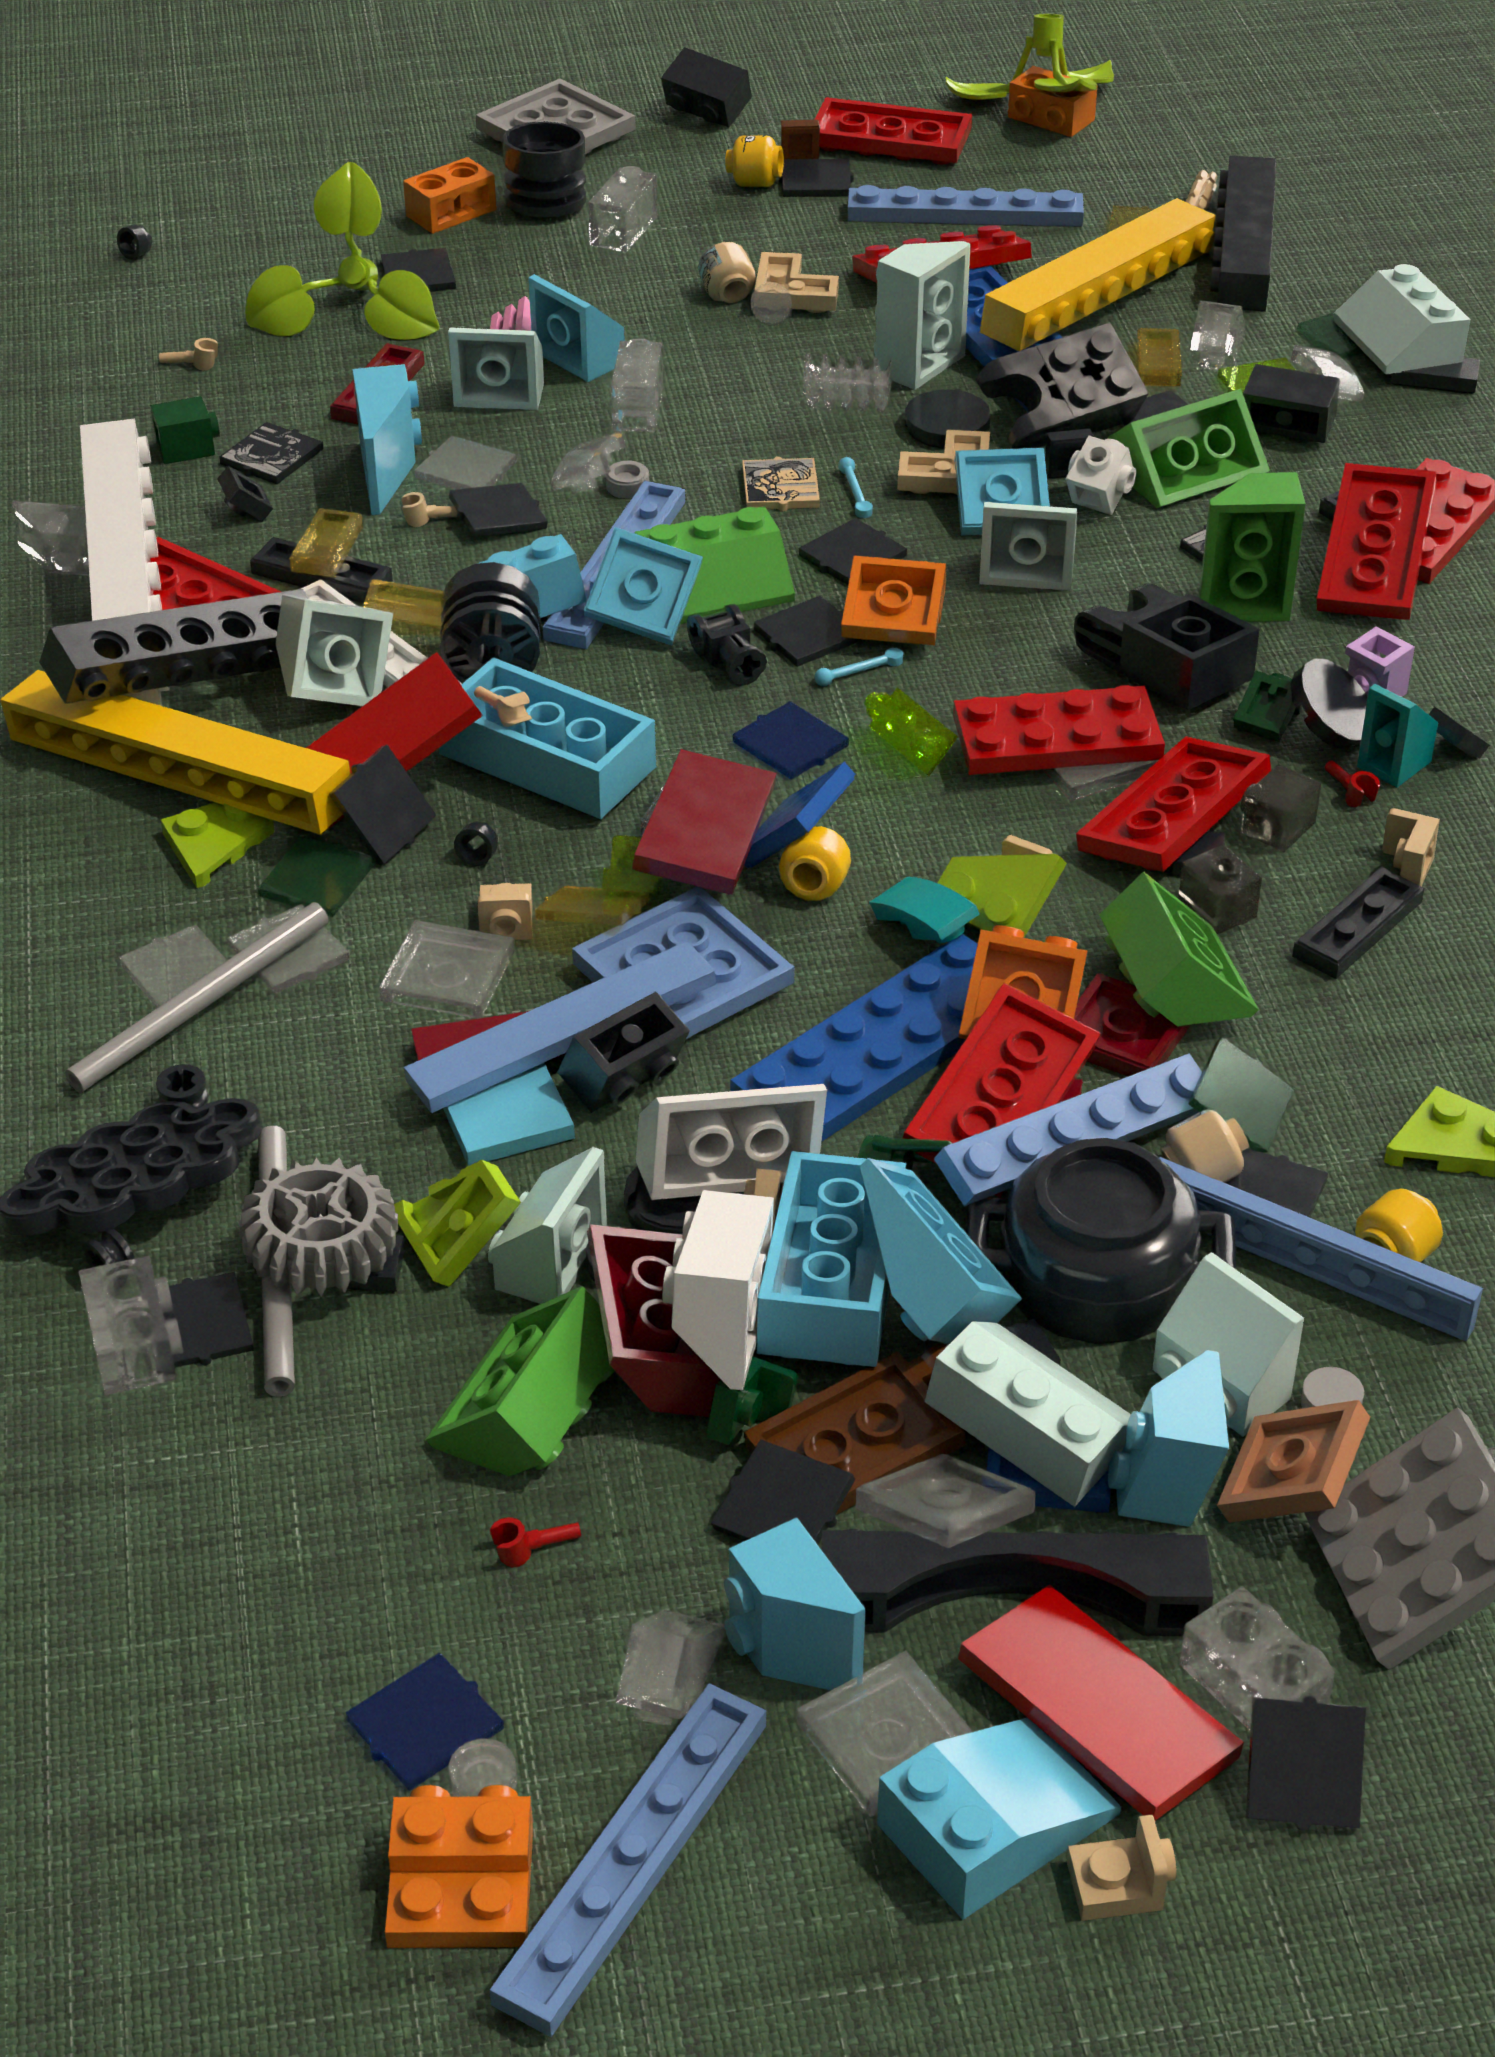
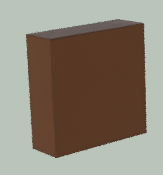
M781 120V146L784 159H819V120Z

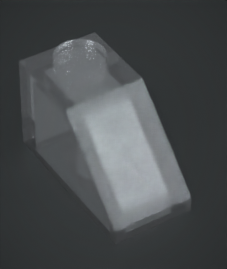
M1200 300L1190 348L1193 361H1199L1198 365L1200 367L1222 370L1224 365L1235 366L1246 332L1242 306Z
M13 501L11 508L17 541L31 557L50 573L89 576L85 506Z
M662 1610L632 1624L616 1703L634 1707L633 1716L635 1718L654 1724L671 1725L673 1718L680 1719L685 1716L702 1692L723 1639L725 1625L668 1610Z

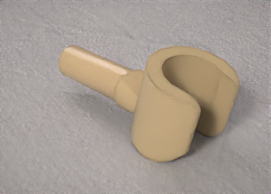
M200 338L194 342V351L159 353L160 363H194L197 369L208 371L214 366L215 358L218 356V343L211 338Z
M411 492L402 496L403 514L406 522L412 527L423 526L430 518L457 517V510L454 506H427L422 493Z
M482 686L475 689L474 696L497 710L499 719L504 727L532 720V717L528 715L524 705L530 703L529 697L524 691L503 697Z

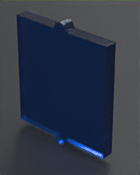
M791 701L767 715H758L756 721L733 734V742L791 780L816 765H824L827 758L849 746V738Z
M440 1652L346 1712L347 1721L370 1746L371 1758L375 1761L382 1760L409 1791L504 1729V1721L479 1695L478 1684L475 1681L467 1682Z

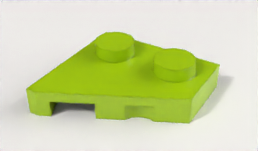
M215 802L160 819L164 837L196 888L208 884L211 881L210 873L224 862L231 865L245 855L248 848L260 844L275 832L273 820L239 810L225 803L222 805Z
M1056 854L952 857L938 884L952 889L977 906L980 914L966 923L967 925L979 931L981 929L992 931L993 926L996 925L1009 926L1022 930L1025 933V937L1067 863Z
M1436 1086L1387 1145L1384 1162L1391 1166L1402 1167L1404 1157L1436 1160L1437 1171L1453 1173L1470 1171L1481 1176L1495 1177V1112Z
M482 1159L462 1169L456 1177L452 1179L444 1178L429 1186V1196L413 1204L405 1200L394 1204L395 1213L398 1214V1224L432 1280L448 1287L453 1284L521 1203L498 1166Z

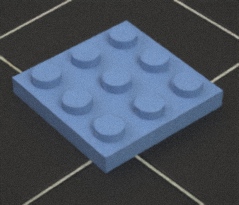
M698 886L572 948L573 964L592 982H596L688 941L715 970L716 985L669 1006L690 1030L687 1038L794 983V966L710 894Z

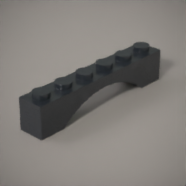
M919 1529L909 1531L822 1530V1552L865 1608L864 1632L885 1633L910 1616L941 1603L975 1595L1003 1593L1035 1595L1048 1585H1051L1071 1602L1087 1606L1115 1618L1142 1636H1208L1213 1603V1588L1207 1535H1182L1180 1533L1118 1534L1115 1532L1091 1534L1054 1533L1050 1531L1008 1533L985 1530L972 1532H927Z

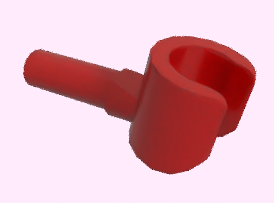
M1334 761L1326 763L1325 770L1347 790L1345 801L1348 806H1360L1364 795L1370 801L1376 800L1380 781L1373 773L1359 771L1350 775Z
M507 1517L494 1522L490 1528V1534L494 1544L498 1545L496 1550L500 1561L506 1566L515 1568L528 1561L532 1549L580 1538L581 1530L578 1522L526 1532L520 1520Z

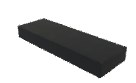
M272 537L250 560L251 574L300 587L323 580L347 599L372 605L393 582L392 568L276 537Z
M1380 867L1294 942L1292 957L1337 979L1422 903L1425 888Z

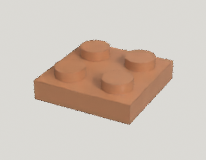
M1359 1400L1255 1416L1218 1501V1508L1229 1523L1335 1508L1370 1420V1415Z

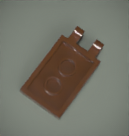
M944 1343L937 1344L910 1362H907L899 1351L878 1361L876 1367L868 1366L744 1431L745 1447L752 1454L761 1439L853 1473L855 1482L836 1515L966 1445L965 1432L967 1431L925 1402L936 1357L946 1346Z

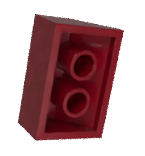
M590 1224L587 1236L610 1365L651 1412L709 1417L716 1384L721 1379L672 1329L673 1304L663 1303L665 1271L667 1266L673 1267L675 1243L677 1238H682L683 1235Z

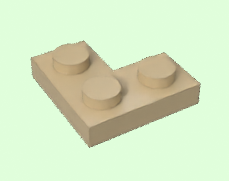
M761 252L754 291V307L766 308L770 311H782L785 309H803L812 313L836 311L839 276L801 274L802 254Z
M947 430L944 453L901 451L897 490L911 491L916 494L941 492L957 495L955 451L989 450L990 432Z

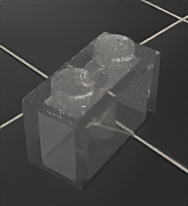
M626 166L620 167L588 202L590 245L621 252H627L657 218L656 173L642 171L639 167Z

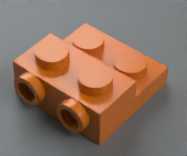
M854 556L841 623V636L845 638L935 646L946 589V563Z
M996 925L993 926L992 931L981 929L959 1038L967 1039L1003 983L1074 1019L1088 951L1077 949V942L1064 937L1047 936L1045 942L1024 938L1025 933L1022 930L1009 926Z
M424 1785L413 1789L410 1797H393L388 1853L390 1881L385 1926L387 1948L521 1947L528 1937L533 1841L531 1796H518V1793L508 1786L490 1785L481 1789L478 1796L450 1797L449 1792L442 1787Z

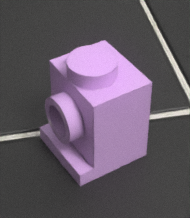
M1374 627L1346 646L1345 654L1350 656L1348 673L1355 678L1367 697L1369 688L1374 684L1402 697L1407 694L1415 646L1378 627ZM1380 653L1386 655V657L1381 658Z

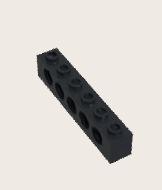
M303 589L50 627L39 663L65 704L86 700L94 701L104 697L140 693L145 690L169 686H182L187 683L210 679H223L228 676L252 672H265L270 669L281 668L276 647V637L282 595L309 599Z

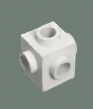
M1088 436L1082 449L1075 451L1072 455L1068 467L1066 482L1072 503L1112 515L1123 493H1128L1135 481L1136 469L1133 467L1129 448L1114 439L1102 440Z

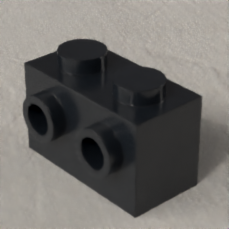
M685 47L661 77L666 105L678 111H685L701 117L707 122L717 123L728 128L752 98L748 70Z
M1255 364L1243 396L1256 432L1325 443L1337 414L1340 378Z
M655 991L575 1035L558 1070V1074L591 1113L609 1102L616 1106L631 1097L641 1084L650 1079L655 1083L660 1082L679 1065L677 1057L690 1030Z

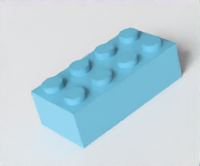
M496 658L488 661L462 684V687L483 716L439 748V754L599 819H602L656 768L654 719ZM482 686L503 697L524 691L530 700V703L524 705L528 715L532 717V720L504 727L499 719L497 710L474 696L475 689Z
M791 1151L758 1295L757 1354L835 1362L845 1365L877 1366L890 1286L860 1165L866 1159ZM878 1160L906 1169V1163Z

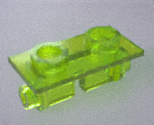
M898 687L892 695L885 692H872L865 699L866 713L873 719L869 727L928 776L931 775L958 738L955 733Z

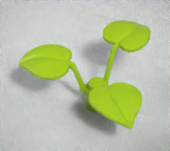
M1059 14L1034 15L1033 36H1026V46L1012 80L1022 74L1033 47L1036 48V55L1052 56L1054 78L1034 80V87L1039 90L1049 92H1070L1072 90L1085 92L1096 90L1097 84L1114 81L1111 60L1091 68L1069 72L1063 49L1064 16ZM1062 74L1069 76L1070 78H1064ZM947 76L945 82L948 89L955 95L974 100L1007 97L1010 83H958L952 81Z
M353 162L345 163L326 179L314 198V214L323 230L332 235L345 233V241L351 250V256L345 258L339 266V276L302 285L300 273L296 268L288 265L274 266L264 271L255 280L248 293L245 306L246 322L250 327L276 336H293L304 331L310 325L314 316V302L306 292L344 284L348 288L359 291L369 290L374 294L365 305L364 315L372 329L384 337L398 340L419 339L436 333L440 328L430 291L418 275L406 270L392 271L384 275L379 283V288L376 287L378 279L377 268L371 260L361 257V249L357 247L353 234L365 237L372 235L376 231L381 220V201L371 178L360 166Z

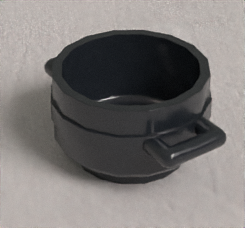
M1110 1138L1077 1140L1036 1159L1014 1180L1009 1198L987 1197L967 1206L966 1234L999 1272H1003V1277L1020 1295L1022 1299L1016 1304L1027 1319L1035 1318L1040 1326L1060 1337L1093 1344L1135 1341L1156 1332L1201 1262L1198 1261L1201 1245L1200 1234H1212V1253L1236 1269L1235 1222L1233 1217L1226 1212L1198 1210L1193 1191L1168 1164L1162 1162L1157 1155L1131 1142ZM990 1221H1003L1000 1238L1001 1248H988Z

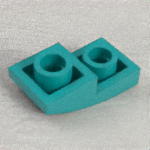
M917 877L904 878L869 902L877 920L900 921L901 924L907 925L913 939L936 940L938 944L946 943L959 937L965 931L963 925L980 914L977 906L959 893L941 884Z

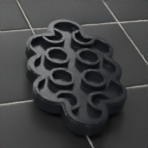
M237 1098L218 1100L199 1108H195L185 1102L169 1101L147 1106L138 1111L129 1121L109 1122L95 1126L86 1131L77 1143L58 1145L45 1149L36 1154L26 1164L24 1169L26 1181L8 1189L0 1197L1 1226L5 1232L18 1236L38 1235L60 1226H64L76 1233L89 1234L115 1228L126 1222L135 1212L153 1211L171 1206L178 1202L187 1193L189 1188L209 1186L232 1175L238 1168L240 1161L237 1150L255 1141L262 1132L263 1125L259 1109L254 1103Z

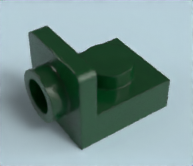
M1255 671L1234 715V728L1280 742L1292 715H1299L1303 708L1301 705L1297 709L1292 701L1290 685L1292 679L1280 673L1269 675Z
M752 1357L743 1390L730 1389L722 1380L716 1384L706 1437L729 1445L744 1425L751 1427L756 1420L763 1422L792 1407L798 1379L797 1373Z

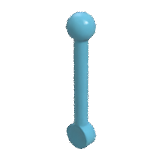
M844 457L839 461L838 468L846 475L856 501L855 515L859 518H869L872 515L873 505L869 501H865L854 473V460L850 457Z
M889 648L885 651V655L833 670L820 668L816 671L814 678L818 685L828 686L833 679L881 665L899 666L903 663V651L898 648Z

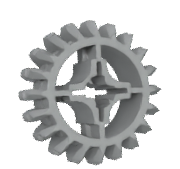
M317 1156L312 1165L301 1166L293 1160L289 1171L285 1172L272 1168L268 1180H256L252 1194L244 1197L241 1220H239V1237L242 1239L243 1253L246 1255L247 1262L253 1263L258 1277L270 1276L275 1289L290 1283L297 1295L306 1288H316L321 1297L328 1287L336 1286L345 1293L350 1281L353 1280L366 1284L370 1271H383L386 1257L393 1256V1248L396 1245V1232L398 1231V1214L395 1213L394 1200L391 1197L390 1189H385L380 1184L378 1175L366 1176L361 1164L346 1169L340 1158L331 1165L321 1164Z

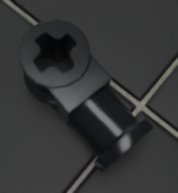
M736 604L725 605L723 611L704 617L699 614L688 617L687 632L696 654L704 656L712 666L723 663L726 666L727 676L731 681L736 682L738 685H748L756 681L760 674L764 672L767 664L766 655L760 649L750 645V627L746 624L742 612Z

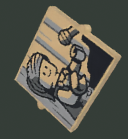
M775 457L768 460H742L746 507L758 508L765 506L766 509H779L780 511L796 508H820L814 458L782 459L781 457Z

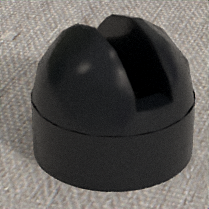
M130 225L118 231L117 245L123 256L128 259H135L144 256L150 251L152 237L146 232L145 227Z
M479 821L464 826L454 840V849L457 856L463 862L472 866L486 864L495 854L498 846V835L489 827V824ZM476 836H479L484 841L474 849L469 842Z

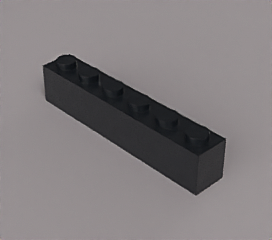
M1229 155L1228 170H1220L1210 292H1218L1217 308L1266 312L1271 270L1276 158Z

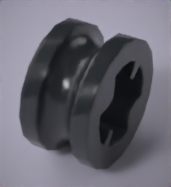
M179 1064L165 1069L157 1077L156 1088L159 1094V1103L178 1101L185 1102L195 1108L208 1104L209 1096L206 1089V1078L204 1072L198 1067L190 1064Z
M110 1228L102 1232V1240L90 1239L83 1244L84 1254L96 1276L108 1287L119 1283V1275L121 1273L130 1276L137 1272L138 1269L136 1259L128 1243L115 1229Z

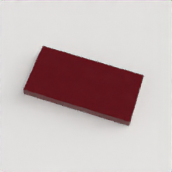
M680 749L636 849L632 869L733 895L773 792L777 773Z

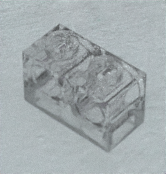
M641 338L620 341L611 384L613 430L655 432L663 391L662 342H650Z
M144 1256L80 1270L79 1276L105 1396L177 1380L172 1355L183 1353L179 1327L176 1318L164 1319L163 1313L173 1311L166 1276L154 1278L150 1257Z
M1243 1586L1185 1624L1180 1665L1250 1731L1252 1697L1301 1701L1304 1696L1312 1695L1316 1698L1317 1703L1329 1704L1335 1669L1329 1664L1325 1655L1317 1647L1307 1645L1283 1623L1280 1615L1273 1607L1266 1603H1261Z

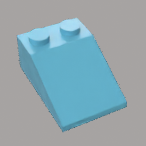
M405 364L353 369L359 440L371 515L381 514L416 463L414 445H422L419 418L412 419L411 408L419 407L416 380L408 381Z
M867 1158L860 1165L891 1294L905 1310L900 1317L914 1335L923 1341L929 1339L947 1345L972 1321L998 1323L1022 1299L912 1170Z
M1028 1718L934 1742L879 1777L877 1825L962 1920L1068 1850V1846L1077 1844L1120 1815L1121 1806L1069 1752Z

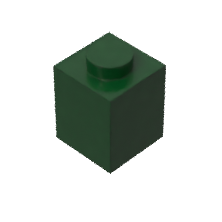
M202 396L150 405L155 441L164 464L215 455L213 438L220 437L219 424L215 411H207Z

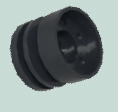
M543 121L517 125L505 132L503 135V162L508 171L504 175L506 186L504 195L508 208L526 216L544 218L571 214L584 206L586 202V191L584 188L586 177L581 169L585 164V137L581 130L564 123Z
M496 562L477 563L458 571L446 584L441 599L442 624L440 627L441 637L439 646L441 658L456 679L464 683L492 658L532 672L540 656V602L538 590L530 578L513 566Z

